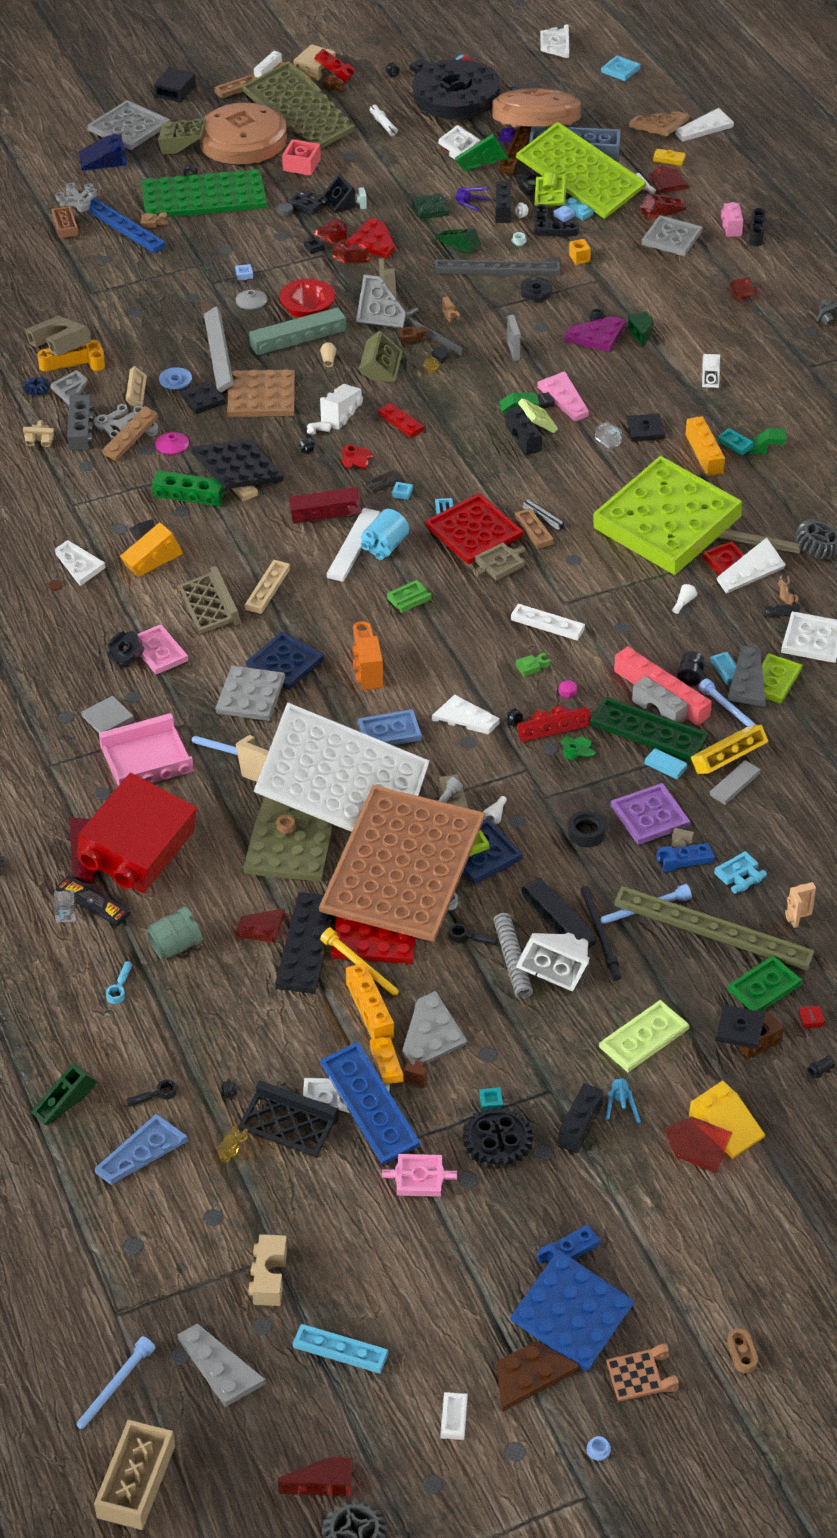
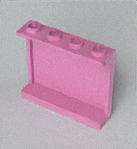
M171 713L99 733L100 747L118 786L130 772L150 783L194 772L192 756L188 757L174 727V719Z

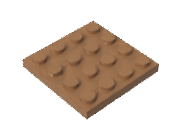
M295 370L231 371L234 385L228 388V417L294 416Z

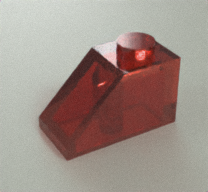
M334 218L315 230L314 234L338 245L347 239V223Z

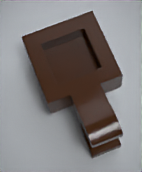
M329 75L323 79V85L329 89L335 88L338 92L345 91L342 87L345 82L336 75Z
M415 326L399 328L401 343L417 341V338L421 341L428 340L427 334L422 335L427 333L426 327L415 329Z

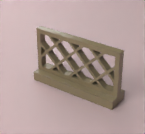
M217 566L211 567V573L178 585L199 634L231 622L235 626L241 624L238 610ZM211 580L208 586L202 585L203 582ZM190 587L194 588L192 592L184 591ZM198 589L205 590L202 595L196 594ZM209 592H215L213 597L207 596ZM193 598L199 599L196 604L191 603ZM204 600L210 602L208 606H204L201 604ZM214 603L221 604L218 609L213 608ZM198 609L204 610L202 615H198L195 613ZM209 612L215 613L213 618L207 617V614ZM220 614L227 616L221 620L217 619ZM203 621L209 622L208 625L200 626Z

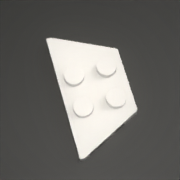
M569 24L564 25V28L559 30L557 27L542 30L540 34L541 51L569 58Z

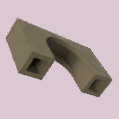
M56 316L25 329L30 345L38 347L48 343L50 353L57 356L91 342V332L87 326L61 316Z

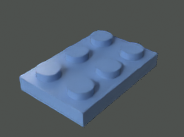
M413 709L358 719L361 733L392 746L422 740Z

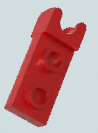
M324 49L316 54L314 60L336 74L345 83L355 72L354 67L348 63L344 64Z

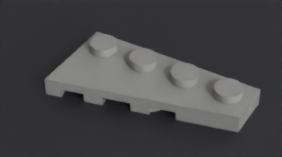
M195 1324L178 1334L179 1342L225 1407L265 1385V1379L199 1324Z

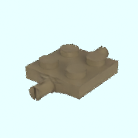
M501 543L475 556V563L480 567L473 570L474 575L478 576L485 572L497 581L524 567V560L519 555L526 552L525 547L522 545L512 549Z

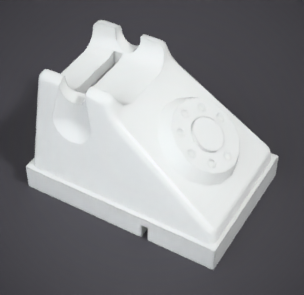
M569 932L566 934L532 933L516 967L533 975L537 973L538 977L573 992L589 962L588 941L583 938L577 940L574 934Z

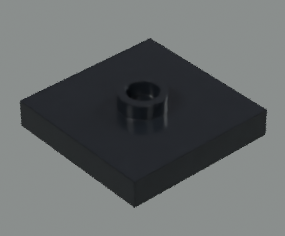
M659 413L626 416L631 441L665 439V432Z
M724 1004L715 1041L758 1049L765 1013Z

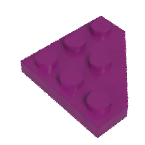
M610 316L571 326L564 335V341L610 352L626 326V320Z

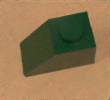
M646 311L629 315L627 327L641 347L645 346L652 334V326L654 325L652 317Z

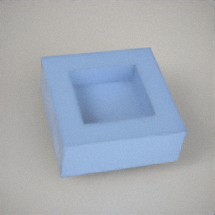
M563 205L554 210L553 216L562 222H566L575 217V211Z
M251 264L235 266L238 280L253 279Z

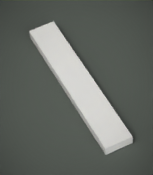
M367 508L362 509V513H360L329 568L327 578L344 582L362 549L360 545L362 533L380 514V511Z

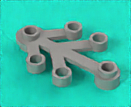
M68 183L65 188L68 196H65L64 192H59L55 196L56 200L60 202V206H76L78 211L82 212L90 209V201L98 196L97 189H94L93 184L90 183L84 186L85 190L79 194L77 185L75 183Z
M120 404L116 411L108 415H98L94 420L95 426L99 430H105L109 434L110 440L115 437L113 435H117L119 432L113 430L111 426H115L121 431L138 413L137 411H140L143 407L136 406L133 409L134 412L126 415L128 413L127 405ZM120 415H126L119 420H114ZM154 422L145 431L148 436H155L158 433L157 423Z

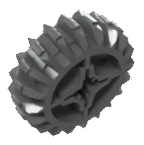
M809 519V521L801 523L795 534L796 543L799 544L798 547L803 549V552H807L815 558L819 557L820 559L825 558L828 560L837 555V530H835V527H831L829 523L826 524L823 521L819 522L817 519L815 521Z
M354 1499L351 1505L343 1501L342 1508L335 1505L334 1513L328 1512L327 1520H324V1529L322 1530L323 1538H368L370 1534H373L371 1538H387L388 1534L386 1519L382 1517L380 1509L375 1511L373 1503L366 1507L364 1500L360 1504H356ZM347 1522L339 1531H336L341 1524Z

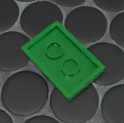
M773 955L730 983L728 991L749 1010L762 1012L801 986L802 980Z

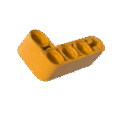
M94 339L90 343L58 356L50 353L49 348L40 350L37 353L39 369L42 371H51L89 363L91 369L95 371L105 368L103 349L100 342Z

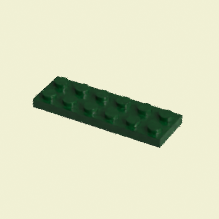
M605 697L599 705L589 724L598 729L691 762V756L700 752L709 738V733L608 697Z

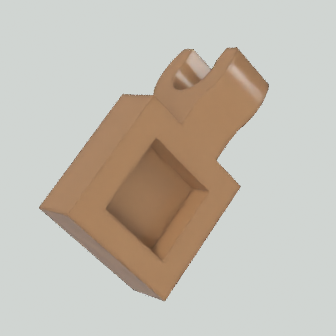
M162 212L158 216L151 213L142 214L141 227L157 228V225H168V220L162 219L167 218V213Z
M443 297L442 311L449 322H452L453 318L460 321V313L455 311L454 303H451L449 297Z

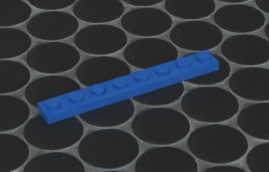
M93 198L90 201V209L87 210L89 213L149 251L156 253L166 247L165 241L98 199Z

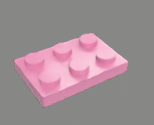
M161 624L137 634L141 638L142 646L144 647V652L140 656L156 675L188 661V655Z

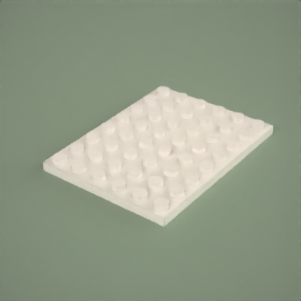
M287 703L253 792L352 832L372 785L418 796L429 760Z

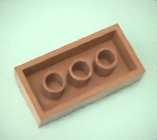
M71 207L51 209L59 238L77 236L78 229Z

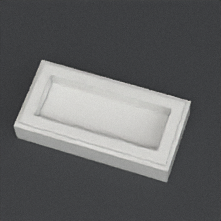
M444 1392L440 1438L464 1440L468 1394Z

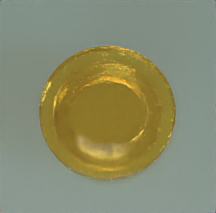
M429 357L425 359L423 368L428 372H434L439 369V362L436 358Z

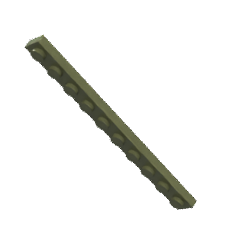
M621 886L614 906L768 958L774 955L779 961L808 971L815 951Z

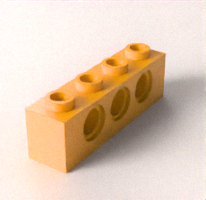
M366 963L347 967V987L371 1038L390 1037L394 1039V1022Z

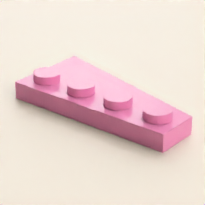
M565 371L538 382L537 387L543 393L549 392L555 404L574 422L589 416L587 407Z

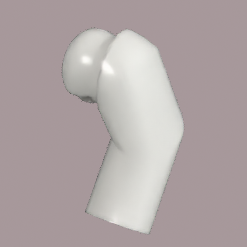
M323 422L309 423L307 425V433L314 435L316 430L330 432L331 424Z

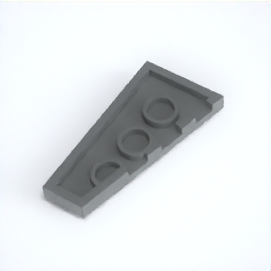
M742 645L728 695L729 701L765 707L766 701L760 648Z

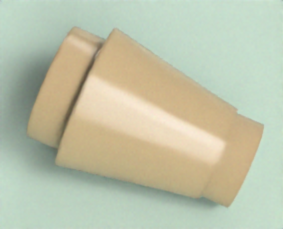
M325 343L320 349L325 367H332L336 355V347L332 343Z

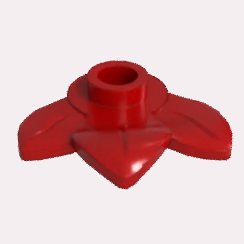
M347 444L342 449V464L347 469L353 465L367 469L368 459L373 458V454L366 448H357L352 444Z

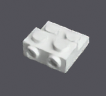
M457 125L442 136L438 144L450 151L449 156L455 159L456 156L479 143L480 139Z

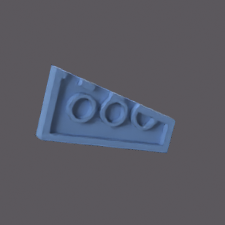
M155 1114L95 1168V1173L112 1185L188 1142V1137Z

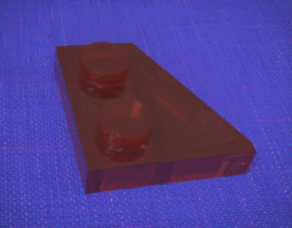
M285 909L241 916L236 929V937L276 943L285 916Z

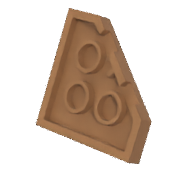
M675 111L664 116L663 113L651 114V117L645 118L643 116H636L629 121V127L635 128V130L648 131V133L668 136L689 120V114Z

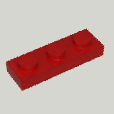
M391 402L378 409L379 416L411 438L424 431V425Z

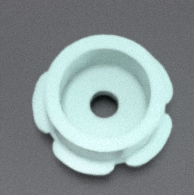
M522 232L514 233L511 239L512 243L516 246H522L527 241L525 234Z

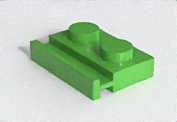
M415 580L387 593V599L403 613L431 600V593H428L427 589L418 580Z

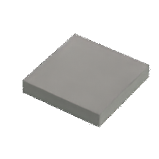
M508 315L507 343L513 360L518 361L520 360V331L515 316Z
M114 696L82 711V717L98 733L119 728L134 721V716Z

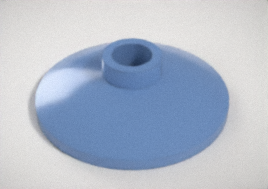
M178 367L166 369L159 376L160 384L168 389H181L188 386L192 381L191 373L184 368Z

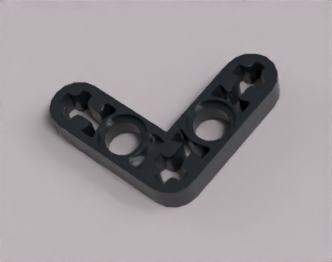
M538 204L534 207V233L536 235H578L579 224L576 222H548V206Z

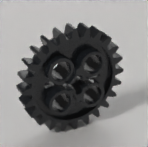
M489 1106V1112L481 1109V1115L473 1113V1119L468 1118V1125H464L463 1147H466V1153L472 1154V1160L479 1158V1165L487 1162V1168L491 1164H494L496 1169L499 1168V1164H502L505 1169H507V1163L515 1166L516 1160L522 1162L523 1156H528V1151L532 1149L533 1135L532 1127H529V1120L524 1121V1115L517 1117V1110L510 1113L509 1107L504 1111H501L500 1106L495 1111ZM493 1123H496L497 1134H495V1126ZM498 1139L499 1141H501V1149L503 1152H501L499 1149Z

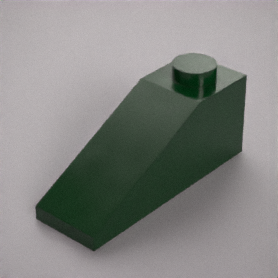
M475 228L445 230L435 236L436 240L459 252H467L468 254L475 252L476 248L481 246Z
M72 1063L31 1113L47 1126L84 1099L98 1081L85 1069Z

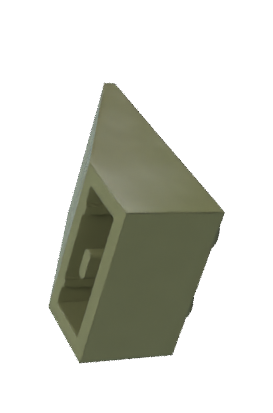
M206 119L163 123L158 138L162 155L176 154L200 139Z

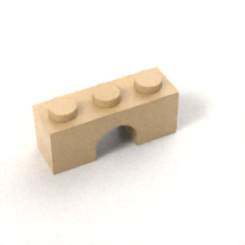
M259 1234V1242L254 1243L253 1255L257 1258L256 1262H252L251 1276H254V1282H249V1295L253 1296V1305L281 1306L282 1274L270 1273L269 1270L274 1267H285L287 1238L282 1235Z

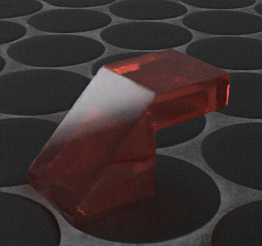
M335 242L333 244V258L343 263H367L368 248L357 242L350 247Z
M750 278L730 282V286L738 299L758 294L757 287L751 288Z

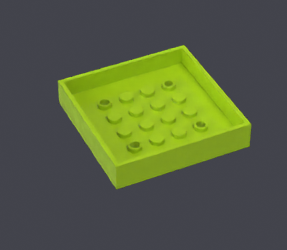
M659 456L593 513L594 529L676 575L742 516V501L666 458Z

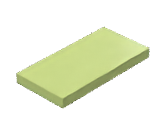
M659 1000L599 1042V1047L624 1070L630 1072L689 1029V1024Z

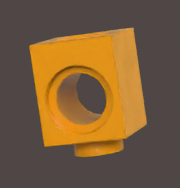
M585 239L569 242V255L575 265L590 262L591 248Z

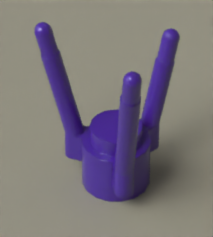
M461 187L456 192V200L459 201V204L478 212V208L466 202L470 201L471 198L491 201V198L471 195L469 191L488 190L489 187Z

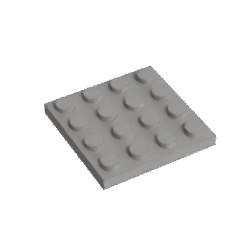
M126 100L88 124L87 128L90 132L132 150L160 132L162 124L170 122V119Z

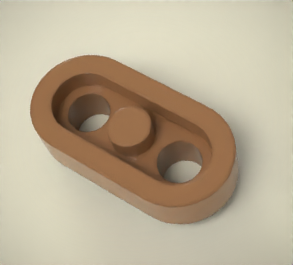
M741 1328L731 1330L728 1334L727 1346L734 1366L742 1373H751L756 1369L758 1363V1356L751 1336L746 1330Z

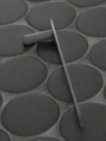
M418 307L406 311L405 324L411 327L415 326V329L426 327L410 318L419 312ZM426 327L427 333H424V335L427 334L429 338L443 346L445 345L448 349L462 356V347Z

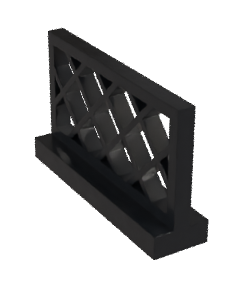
M259 1080L256 1086L257 1091L238 1126L239 1130L317 1158L333 1125H336L339 1119L337 1108ZM259 1099L268 1102L269 1107L257 1110L256 1104ZM281 1107L288 1110V1114L278 1118L274 1111ZM272 1111L274 1119L262 1123L260 1115ZM300 1114L307 1116L308 1121L296 1125L295 1116ZM258 1117L260 1125L254 1127L246 1125L249 1119ZM291 1118L294 1126L282 1130L279 1122ZM319 1121L327 1123L325 1129L317 1132L313 1126L314 1123ZM277 1124L279 1132L274 1134L266 1133V1127ZM310 1125L313 1133L301 1137L299 1129ZM293 1131L297 1132L299 1139L294 1141L286 1140L284 1135ZM316 1138L317 1145L313 1150L305 1147L304 1142Z

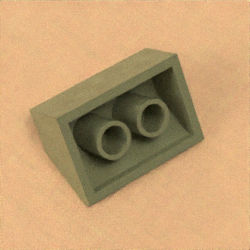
M378 331L366 341L359 370L370 380L394 382L396 381L403 350L383 332Z

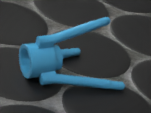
M625 1079L614 1080L611 1084L612 1090L608 1092L609 1099L605 1119L609 1120L614 1098L616 1101L621 1102L623 1109L626 1108V1099L628 1098L636 1122L638 1124L641 1123L628 1082Z

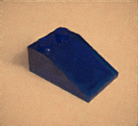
M121 134L105 136L78 152L82 171L126 166L125 149Z

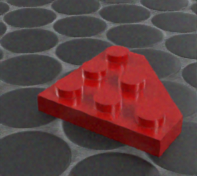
M372 217L347 240V246L386 259L395 251V245L384 221Z

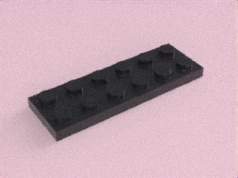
M298 892L275 982V989L316 994L328 946L320 940V937L326 929L332 928L335 917L334 915L319 912V906L324 895Z

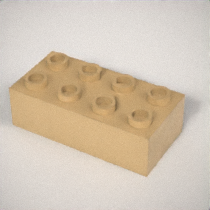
M131 1420L127 1421L94 1503L98 1519L143 1530L175 1447L173 1431Z

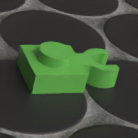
M541 653L536 658L530 655L516 660V667L523 677L540 672V667L547 668L550 666V659L546 660V653Z

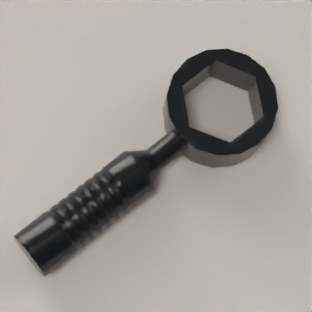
M454 924L449 929V937L454 942L460 943L469 937L477 942L495 946L497 944L496 937L479 933H467V928L463 924ZM456 930L463 932V934L460 936L455 935L453 933Z
M169 1079L162 1080L157 1085V1091H148L127 1098V1105L130 1107L151 1100L156 1095L164 1100L172 1099L177 1093L176 1084ZM168 1086L173 1089L166 1093L161 1091L162 1088Z

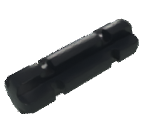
M797 603L791 604V606L785 604L764 607L765 617L790 615L792 611L800 612V607Z

